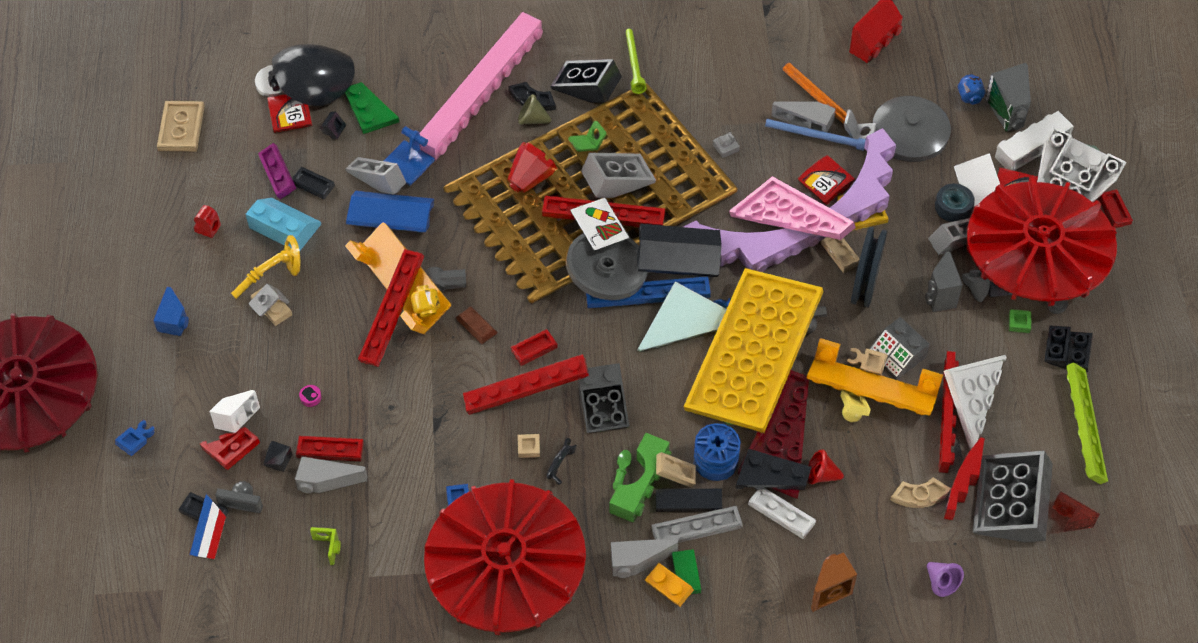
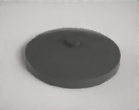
M917 96L893 98L882 104L873 118V123L877 125L876 131L883 128L896 144L893 158L902 161L921 162L934 158L945 149L950 138L951 125L948 116L937 104L925 98Z
M583 233L572 242L566 257L567 272L575 285L585 293L604 300H620L634 295L643 286L648 273L638 271L637 252L639 245L630 238L594 250Z

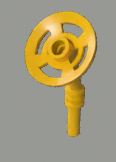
M288 235L284 250L260 266L254 267V271L251 270V274L248 273L247 278L231 294L237 299L252 283H256L260 279L259 276L262 277L265 271L280 261L286 263L291 275L297 276L300 271L301 261L296 238L293 235Z

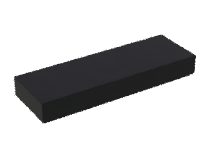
M722 488L656 489V512H710L722 509Z

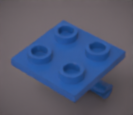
M405 126L401 132L410 138V142L408 143L404 140L384 161L398 164L406 184L411 186L435 161V158L420 150V144L425 147L428 139L421 136L420 132L413 131Z

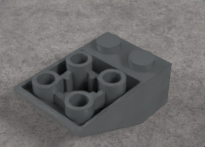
M620 363L588 368L589 376L577 380L587 433L629 427Z

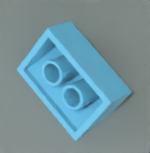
M273 198L257 200L246 213L250 229L282 245H285L288 235H293L297 240L299 251L321 225L320 221Z

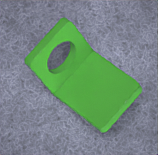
M594 121L587 135L570 136L568 140L578 152L593 151L599 149L607 133L598 121ZM596 128L599 130L600 133L598 140L594 137V131Z

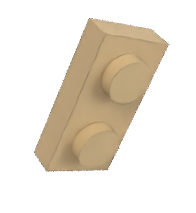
M260 290L253 293L251 295V299H253ZM278 299L265 315L277 326L292 316V311L284 302Z

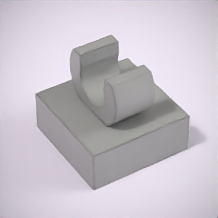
M731 132L713 140V146L722 158L734 154L740 149Z

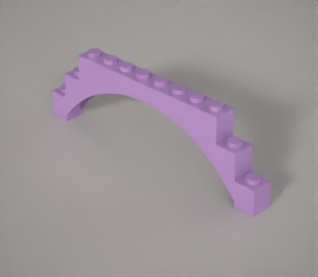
M883 128L866 136L864 148L867 151V156L858 178L846 194L830 207V209L854 223L865 221L870 215L876 212L880 213L888 207L889 194L883 187L891 182L893 170L887 161L894 157L896 144ZM697 220L684 226L688 228L719 230L701 225ZM786 228L753 233L720 230L722 243L720 266L727 263L731 264L739 258L745 268L764 272L768 267L780 264L785 258L791 255L795 256L809 246L813 247L827 237Z

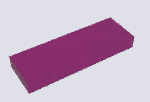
M272 143L258 153L276 196L281 200L294 191L296 187L277 145Z

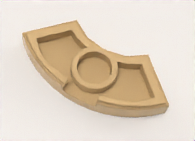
M934 477L920 485L909 484L903 481L890 500L905 507L924 508L944 500L950 494L951 488Z

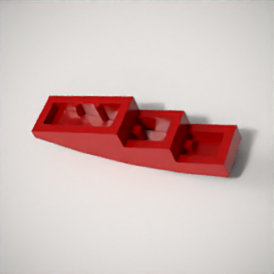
M979 438L959 468L950 491L944 519L953 520L957 502L965 503L969 485L976 486L980 474L985 438Z

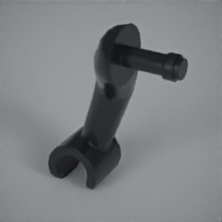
M570 438L565 439L563 448L554 457L546 474L548 480L553 478L558 485L562 483L556 476L559 466L567 455L574 454L577 445L569 446L571 443Z

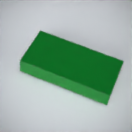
M694 549L672 552L675 575L693 587L694 591L691 594L701 593Z

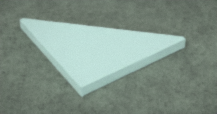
M675 282L637 351L642 352L650 348H657L672 342L715 332L718 330L727 309Z

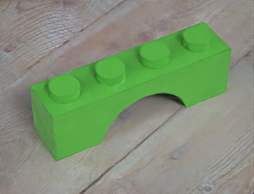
M645 433L637 448V461L642 465L645 472L635 483L618 485L609 502V513L630 522H634L637 516H641L645 504H643L645 499H649L652 495L654 481H658L661 477L656 474L657 454L662 452L671 456L672 452L669 451L670 442Z

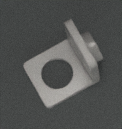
M852 110L847 111L844 122L845 130L850 138L866 139V136L874 133L877 127L876 123L858 124ZM863 129H871L869 134L860 135Z
M267 283L249 302V305L262 317L278 299L286 304L290 301L277 288Z

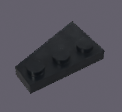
M748 449L736 483V489H743L744 487H755V489L777 487L778 489L805 490L812 467Z

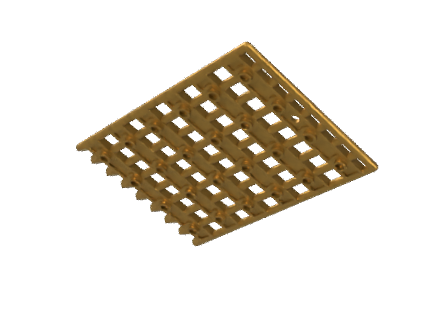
M647 83L645 93L649 96L648 99L643 94H635L632 90H629L528 142L546 154V161L550 158L555 163L557 170L553 175L545 179L551 187L537 194L532 188L525 193L521 191L517 193L509 187L510 183L507 179L513 165L510 160L515 158L518 148L443 187L446 193L460 191L453 199L454 206L470 204V207L463 214L464 219L469 220L480 217L481 220L474 226L475 233L491 232L484 241L485 247L502 246L495 254L496 261L513 260L506 267V274L523 273V276L516 283L517 289L530 287L535 289L527 297L529 303H535L573 282L569 275L556 281L551 273L566 266V257L570 245L584 232L582 229L568 234L563 228L576 220L561 219L558 221L556 218L542 217V200L545 196H551L554 193L563 198L589 200L586 196L593 192L590 186L580 189L575 183L585 178L582 172L579 171L569 176L565 171L566 168L577 162L583 167L589 153H598V151L612 145L617 151L615 153L641 154L656 179L655 183L646 186L650 192L637 199L631 192L605 199L611 203L642 206V204L656 198L661 204L656 208H665V211L672 217V219L663 223V226H676L738 191L736 185ZM623 103L627 110L614 116L609 109ZM655 104L660 111L657 112L652 105ZM633 115L638 122L625 129L620 122ZM666 116L667 119L671 122V124L668 125L667 122L663 119V117ZM589 119L592 122L598 121L607 133L606 139L603 140L598 150L578 152L568 138L570 136L587 135L589 129L581 133L576 126ZM597 128L594 131V135L599 133ZM644 128L649 135L635 141L631 134ZM677 129L682 136L679 138L674 130ZM558 136L562 143L548 150L543 143ZM655 141L660 148L646 154L642 147ZM688 142L693 149L690 150L685 143ZM670 144H675L676 146H675V147H670L669 145H670ZM568 149L573 156L559 163L554 156ZM666 154L671 161L658 168L653 160ZM699 155L704 160V163H701L696 156ZM677 167L682 174L669 181L664 173ZM710 168L716 176L713 177L707 169ZM492 171L496 178L481 185L477 177ZM688 180L693 188L680 194L675 187ZM722 181L728 189L724 190L719 182ZM502 184L506 191L491 198L487 191ZM700 194L705 201L691 208L686 200ZM512 197L517 204L502 212L497 204ZM520 211H523L528 217L515 225H512L508 219ZM533 224L538 232L523 239L519 231ZM622 226L626 233L633 229L639 236V227ZM639 237L635 238L633 241L640 245ZM544 238L549 246L534 253L529 245ZM555 252L560 260L545 267L540 259Z

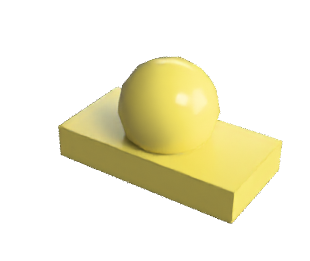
M846 390L841 391L840 397L844 403L842 415L847 421L857 422L863 415L869 416L871 409L864 396H857Z

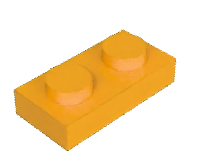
M660 563L656 565L645 579L650 586L679 607L682 606L694 591L692 586Z

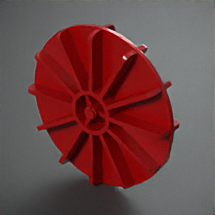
M1031 176L1029 182L1011 184L1005 187L1002 184L997 185L994 192L986 196L975 206L967 228V250L971 254L976 266L982 272L981 278L983 280L989 279L1000 288L1012 293L1011 299L1016 300L1020 296L1031 300L1047 301L1048 306H1054L1055 301L1089 296L1090 291L1098 287L1106 279L1112 270L1117 254L1116 228L1112 227L1106 215L1101 211V203L1098 200L1092 202L1080 193L1071 190V183L1067 182L1063 187L1051 183L1036 182L1035 176Z
M510 479L509 483H495L476 488L474 485L470 487L471 491L457 498L446 509H441L439 512L440 516L430 530L427 542L425 543L424 553L425 573L430 589L439 604L460 624L464 623L476 629L494 632L495 635H500V632L521 631L534 626L539 628L541 623L557 614L566 604H570L582 580L586 563V548L578 520L565 504L553 496L550 490L544 491L531 485L515 483V479Z

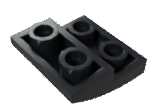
M1050 325L1044 361L1067 369V365L1074 362L1088 372L1093 333L1071 332V327Z

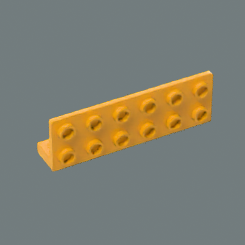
M384 222L379 225L364 243H356L350 240L345 245L356 260L366 263L386 289L390 284L403 250L406 249ZM420 266L403 307L404 312L400 316L411 330L425 334L451 307V303ZM423 285H428L429 288L435 289L440 302V308L436 311L437 314L428 317H420V314H416L411 301V295L417 291L416 288Z
M820 338L814 361L807 374V379L817 384L823 383L832 386L837 390L852 392L857 396H866L877 402L889 403L900 409H909L920 415H931L943 374L922 369L918 386H914L836 362L841 344Z

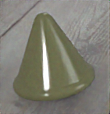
M531 95L520 111L518 123L520 125L550 124L551 118L536 96Z

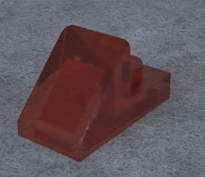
M1063 492L1058 494L1052 507L1059 514L1070 518L1064 532L1094 528L1100 516L1096 511Z

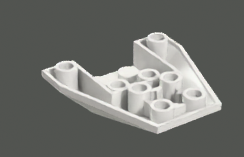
M1053 127L1044 143L1037 182L1051 183L1063 187L1069 182L1071 183V190L1080 193L1094 202L1117 181L1127 162L1109 153L1106 155L1074 139L1072 135Z

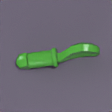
M628 450L620 452L617 458L619 468L616 470L617 473L613 483L614 491H616L618 485H623L624 477L627 474L625 469L630 466L631 453Z

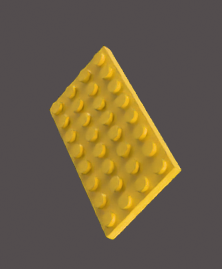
M745 268L683 406L685 411L764 433L822 297L823 287Z

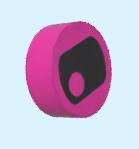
M307 385L299 393L301 403L304 406L313 407L321 401V392L317 386Z

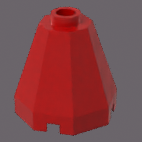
M523 142L517 150L507 179L510 183L509 187L517 193L519 191L525 193L553 175L557 167L550 158L546 161V154L530 143Z

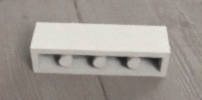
M1059 111L1052 115L1048 114L1040 122L1031 124L1022 132H1017L1007 141H1001L997 146L995 158L1005 169L1015 171L1042 155L1044 143L1053 127L1071 135L1074 126Z

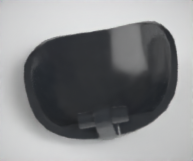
M298 44L287 47L273 56V69L268 72V82L273 91L277 92L281 88L287 96L298 102L311 106H324L338 99L351 86L355 74L354 62L349 55L330 47L316 44Z

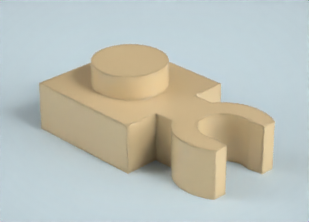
M851 348V352L857 353V358L854 360L848 359L847 361L850 364L858 365L861 363V370L882 375L888 357L887 354L867 348L865 354H862L859 349Z

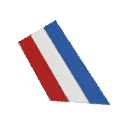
M207 494L204 499L190 555L215 559L226 516Z

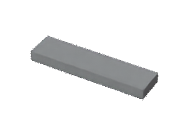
M737 506L651 525L655 540L678 538V543L743 527Z

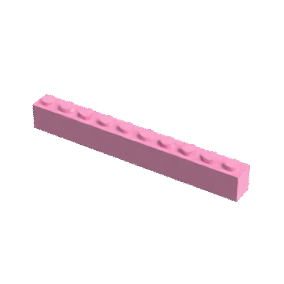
M524 12L518 16L420 132L421 136L428 139L425 147L420 144V150L432 156L435 160L446 152L449 144L456 140L458 133L467 127L473 115H477L483 103H486L493 91L500 87L503 79L510 75L513 67L520 63L523 55L531 50L533 43L541 38L543 33L541 20Z

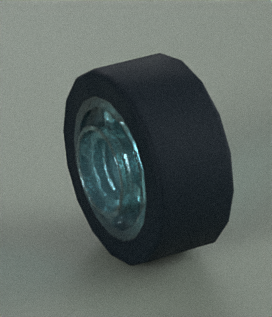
M955 183L947 184L940 188L937 193L935 210L942 219L948 222L967 219L973 211L975 197L966 186Z

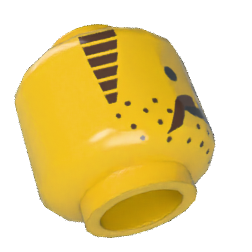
M428 285L417 287V291L411 295L414 312L420 314V317L437 314L436 311L440 308L437 291L429 288Z

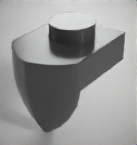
M971 270L970 273L962 274V282L970 287L973 297L978 302H982L989 292L990 280H983L980 270Z

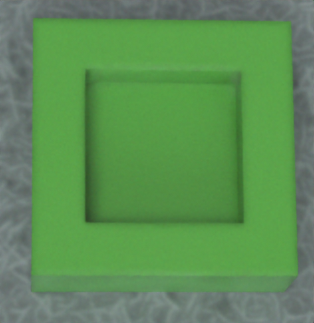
M1010 309L1009 331L1030 333L1031 311Z

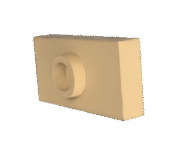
M827 237L821 241V245L843 273L859 265V257L844 238L839 240Z
M662 452L657 454V475L688 487L696 485V465Z

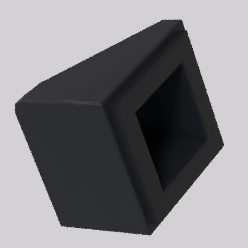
M271 441L264 466L284 472L293 455L291 447Z

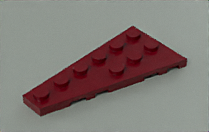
M790 370L765 432H757L749 449L801 464L809 385L807 376ZM744 457V459H743V461H742V463H741V465H740V467H739V469H738V474H739V475H740V472H741V469H742V466H743L745 457ZM770 487L774 490H777L781 493L798 499L799 490L778 489L777 487Z

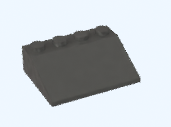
M1045 451L982 456L973 525L974 534L1021 542L1046 541L1053 463Z

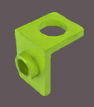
M311 527L310 532L313 540L330 541L328 558L330 565H334L336 554L340 553L341 542L338 541L336 529ZM317 533H325L328 536H321Z

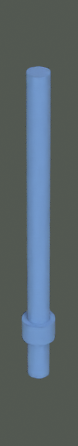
M770 119L766 120V127L857 147L856 149L862 151L865 149L866 139H854Z

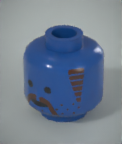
M966 75L958 84V91L962 101L965 103L978 104L986 94L982 79L978 76Z

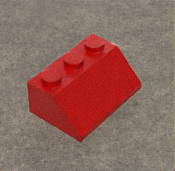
M880 0L853 26L849 52L866 63L872 58H876L883 47H887L894 36H898L902 31L903 17L893 0Z

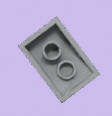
M589 153L581 170L596 198H614L653 184L656 181L641 154Z

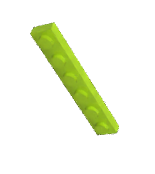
M1073 362L1067 365V379L1070 383V395L1075 407L1074 416L1079 427L1078 435L1082 443L1081 452L1086 463L1085 472L1089 479L1103 484L1108 482L1087 374L1084 368Z

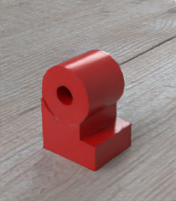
M203 205L194 218L196 223L194 231L210 238L214 237L221 226L217 212L207 205Z

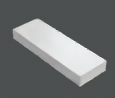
M766 488L758 489L748 502L749 506L802 539L806 537L816 523L814 518Z

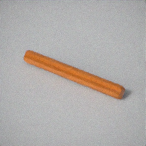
M787 63L783 67V71L818 102L835 108V117L844 124L847 113L791 63Z

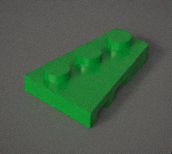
M362 82L351 85L345 92V96L363 134L400 123L399 117Z

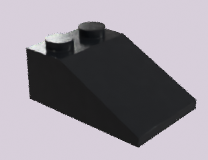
M613 59L566 61L550 87L552 90L590 103H605L613 93L622 75Z

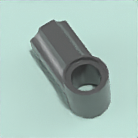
M431 267L426 270V274L441 292L445 289L466 288L465 269L443 271L439 267Z

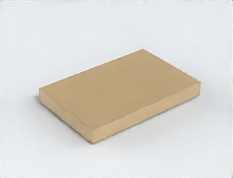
M165 101L157 143L158 151L197 152L205 107L204 102Z

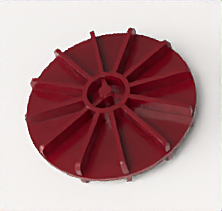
M12 313L10 315L11 319L0 322V450L23 449L27 453L30 452V447L46 443L59 435L62 438L67 436L65 431L82 416L85 410L89 411L92 405L90 402L97 385L98 369L94 353L89 343L79 331L61 321L55 320L53 315L48 314L46 317H17L16 313Z

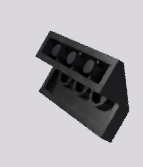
M640 224V246L637 252L638 271L707 277L719 276L722 249L720 230Z

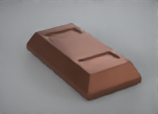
M472 306L455 317L481 345L498 333Z

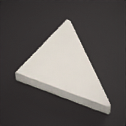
M1006 355L944 371L970 450L978 441L979 435L982 434L986 422L985 416L987 410L991 407L994 398L993 392L995 386L998 385L1002 373L1001 367L1003 362L1006 361Z

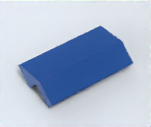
M355 191L351 196L346 224L379 227L384 222L390 229L426 232L429 228L430 211L434 207V199Z

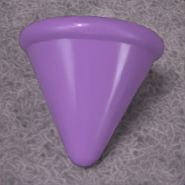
M929 562L927 564L932 591L935 595L939 597L949 596L960 587L964 578V571L960 565Z

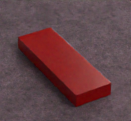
M299 436L296 457L361 462L364 441L363 439Z

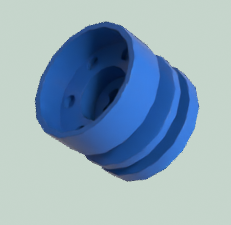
M714 423L706 425L696 435L693 463L696 465V471L702 477L708 480L721 481L728 479L737 470L741 441L733 428L725 424Z

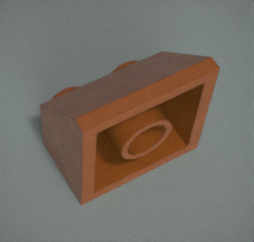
M844 552L838 555L832 554L823 562L814 590L811 605L813 612L853 594L857 573Z

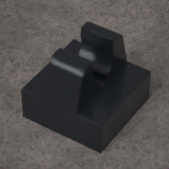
M334 111L329 113L319 129L332 139H338L346 127V123Z

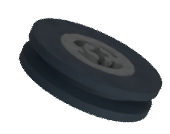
M868 227L854 282L851 304L856 305L859 297L864 296V307H870L881 265L887 230H882L877 239L874 238V228Z

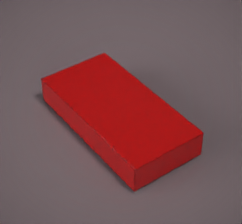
M1117 189L1104 192L1098 197L1112 227L1118 228L1132 224L1133 220Z
M546 329L512 346L511 352L520 365L523 366L558 348V344Z

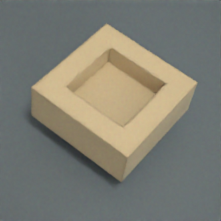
M539 434L518 435V458L540 457Z

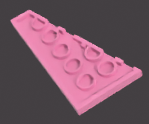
M773 176L729 211L730 216L734 218L839 240L856 228L854 222Z

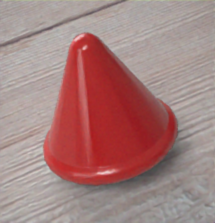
M820 449L815 452L808 466L812 467L808 479L809 484L837 481L844 478L842 471L827 455L825 450Z

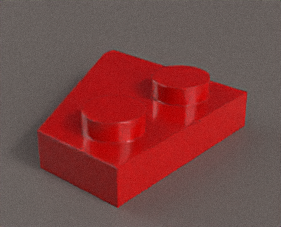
M243 427L236 433L220 435V440L208 444L204 441L200 443V446L226 470H229L260 444L257 436L246 427Z

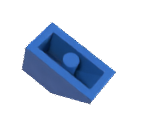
M167 287L153 321L157 332L181 336L183 330L188 326L189 318L186 316L184 307L172 288Z

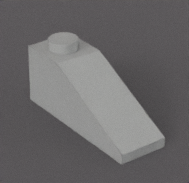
M774 101L772 117L792 125L828 132L834 122L836 109L820 102Z
M358 157L345 168L348 173L382 193L394 195L406 184V180L396 163Z
M970 218L942 224L928 238L938 255L949 251L952 252L967 244V228Z
M302 457L295 482L297 489L304 493H322L365 482L368 477L366 467Z
M678 538L611 542L613 576L627 578L631 575H636L672 556V552L678 551Z

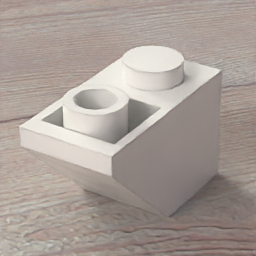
M250 390L219 401L210 410L214 427L236 433L260 408L256 392Z

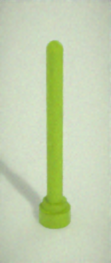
M627 29L625 33L633 79L630 83L631 90L635 94H642L647 89L646 81L640 75L632 29Z

